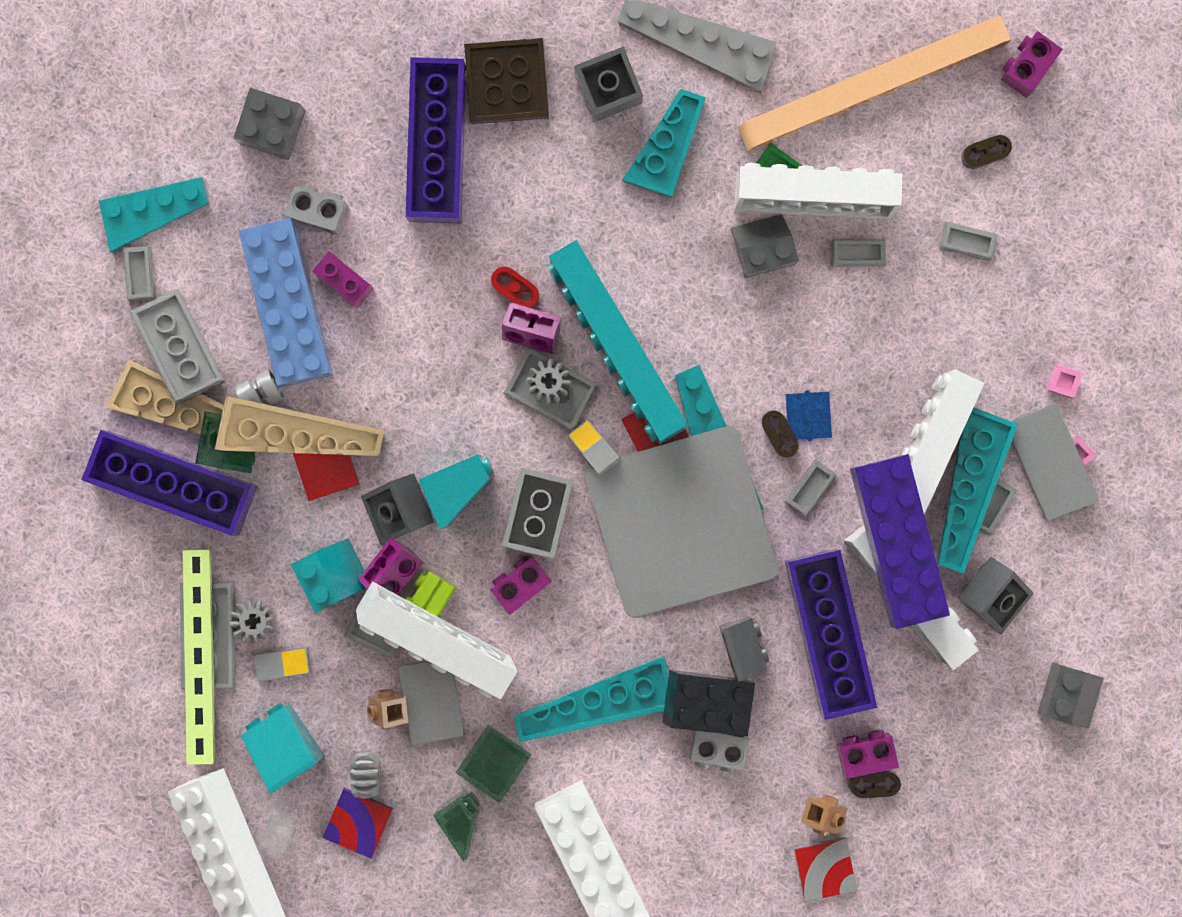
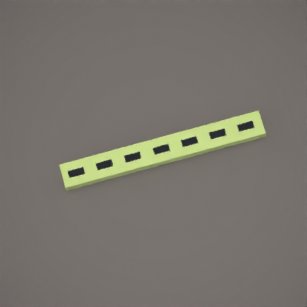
M211 549L183 550L187 765L214 764Z

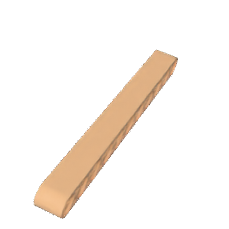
M1001 16L991 18L740 124L737 128L747 151L751 152L754 147L759 145L763 147L773 143L780 136L785 135L787 137L797 133L806 125L811 127L825 121V118L830 115L835 117L849 111V107L854 105L859 107L873 101V97L880 94L885 96L897 91V87L904 84L909 86L921 81L923 76L928 74L933 76L946 70L945 67L952 64L956 66L970 60L969 57L976 54L980 56L994 50L993 47L1001 44L1004 46L1011 41L1010 35Z

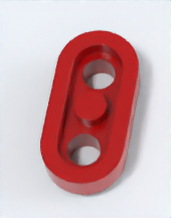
M503 266L493 272L491 276L493 288L509 301L528 308H533L538 303L539 291L537 287L510 267ZM507 276L510 279L509 284L501 285V277ZM525 291L531 294V298L528 301H524L521 298V294Z

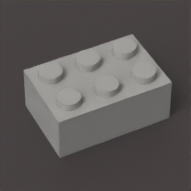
M521 468L502 546L554 559L573 480Z

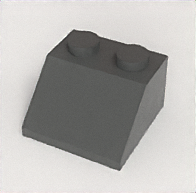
M782 214L731 228L744 278L794 266L798 263L799 259L794 240Z
M414 473L390 481L361 496L380 545L386 543L390 537L396 539L434 523L431 511L427 506Z
M990 557L979 568L972 581L963 588L958 599L979 618L1002 634L1034 593L1013 570Z
M746 617L719 625L733 675L738 682L767 670L765 663L769 662L765 646L760 648L757 637H761L762 634L757 621L753 622L751 617Z
M1052 662L1037 713L1051 719L1089 729L1104 678Z

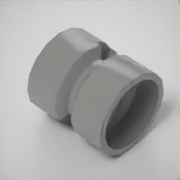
M269 369L257 375L254 382L247 380L235 386L239 399L268 404L270 406L285 400L281 388L276 385L275 377ZM258 388H263L266 394L265 397L262 396Z

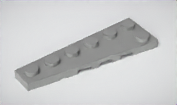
M625 0L618 21L619 24L649 39L655 40L659 44L673 49L715 72H719L758 93L762 92L777 43L775 41L641 0Z

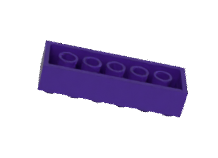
M410 57L405 217L409 222L457 224L462 222L466 65L464 59Z
M100 430L81 479L82 481L230 536L240 535L258 487L106 430Z
M909 454L850 468L890 627L900 629L950 616Z
M833 549L784 561L820 716L827 720L878 708L841 550Z

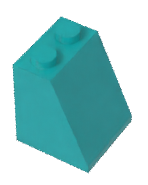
M477 454L418 479L439 529L449 527L491 482L490 474L494 473V470L487 457L483 459L482 455Z
M349 538L318 550L290 564L314 613L327 609L366 589L358 580L365 570Z
M281 703L277 704L267 711L269 714L268 718L262 722L259 718H256L245 726L247 732L241 735L270 794L317 764L325 756L290 703L284 707Z

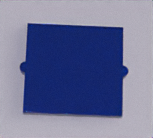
M806 390L805 393L785 394L787 421L798 440L807 439L810 442L817 438H832L829 392L810 393L809 390Z

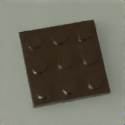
M543 38L464 44L470 124L549 119Z

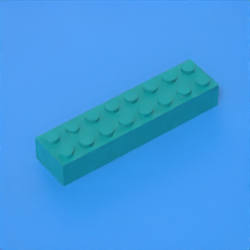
M577 240L549 256L550 265L547 266L551 277L556 284L562 283L563 288L561 290L566 302L570 307L575 305L577 311H575L577 320L583 329L589 328L591 332L589 339L597 352L602 350L605 356L602 358L609 373L613 374L615 372L619 379L616 380V384L624 397L630 396L633 401L630 403V407L637 419H644L647 424L644 426V430L650 441L654 442L656 440L660 445L687 429L688 423Z

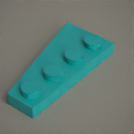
M680 89L662 117V120L634 160L629 171L623 177L622 182L672 198L706 97Z
M202 177L98 200L111 253L209 204Z

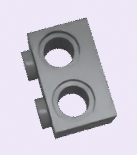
M303 184L302 188L293 186L284 216L291 218L294 222L339 235L348 207L347 203L342 200L343 196L332 192L323 195L317 193V188ZM303 199L311 200V205L307 210H299V203ZM327 207H336V214L333 217H324V211Z
M694 731L690 760L695 761V766L710 768L711 765L721 766V771L736 773L737 770L744 771L750 739L748 736ZM701 743H712V751L709 754H701L698 751ZM729 747L739 749V754L735 759H727L725 757V751Z

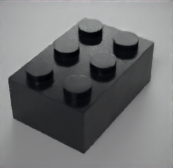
M669 670L662 723L675 729L748 736L755 683L747 679L738 682L735 677Z

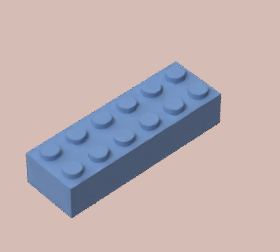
M291 218L239 230L276 385L284 388L332 376V367L296 223Z

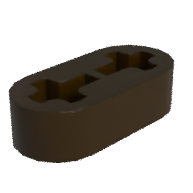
M996 135L973 143L962 152V162L967 168L977 169L1000 161L1010 154L1012 143L1004 135ZM996 141H998L999 145L1004 144L1005 146L1002 154L999 151L991 153L989 149L996 145ZM971 150L974 153L984 152V155L977 159L978 163H975L974 159H968Z
M778 411L767 412L762 418V427L775 451L782 457L789 458L794 456L799 450V442L787 419ZM773 415L774 418L780 417L781 422L778 423V426L782 432L777 433L774 427L769 428L767 426L770 422V416ZM784 435L787 441L794 442L790 453L787 450L781 451L780 447L783 445L780 436Z
M882 771L851 778L849 780V788L858 798L890 797L899 792L901 782L893 772ZM886 777H890V780L895 782V785L890 786L888 791L884 786H877V783L885 782ZM863 778L865 783H873V786L864 787V792H860L855 787V784H858L859 779Z

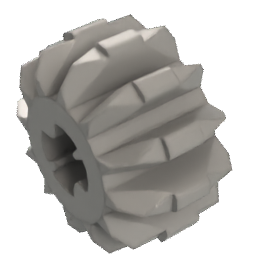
M552 359L548 360V368H544L543 362L538 361V366L541 370L539 372L535 368H530L529 370L536 378L529 377L526 379L527 383L536 384L530 387L528 392L531 394L539 390L535 397L537 402L541 400L543 395H546V405L550 404V396H554L556 403H559L560 397L557 394L558 392L564 396L569 394L562 386H571L572 382L562 379L569 376L570 372L566 370L559 373L563 367L561 362L554 369L552 368ZM547 375H552V379L557 381L555 386L552 384L551 389H546V385L541 383L543 378L547 379Z
M246 599V609L241 603H237L236 607L241 612L239 614L233 611L230 612L229 615L237 618V621L229 622L228 626L239 627L232 633L234 637L244 632L241 642L246 643L250 635L252 644H257L256 634H259L263 640L267 639V635L263 630L273 631L274 627L266 625V621H273L275 617L271 615L265 616L271 610L270 606L260 610L262 600H257L253 608L252 600ZM249 614H254L253 617L255 618L258 617V622L254 623V628L249 629L250 625H245V620L249 619Z
M370 752L355 754L351 759L350 765L352 794L354 797H361V799L376 797L380 792L381 786L379 756L377 753Z

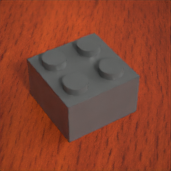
M624 46L574 66V75L593 123L642 104L643 94Z
M250 88L233 138L240 145L290 160L306 110L300 103Z

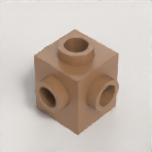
M383 689L377 691L378 695L368 697L367 715L371 723L381 727L383 730L394 729L397 725L409 723L408 706L405 696L394 692L393 689Z
M824 795L823 798L809 796L801 822L813 827V831L820 835L828 836L829 833L840 834L846 822L848 808L838 804L839 799L829 795Z

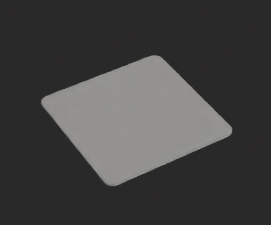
M725 426L619 457L620 461L601 476L597 474L592 466L586 470L585 478L626 614L630 617L647 615L768 581L777 575L778 567L740 436L734 427Z

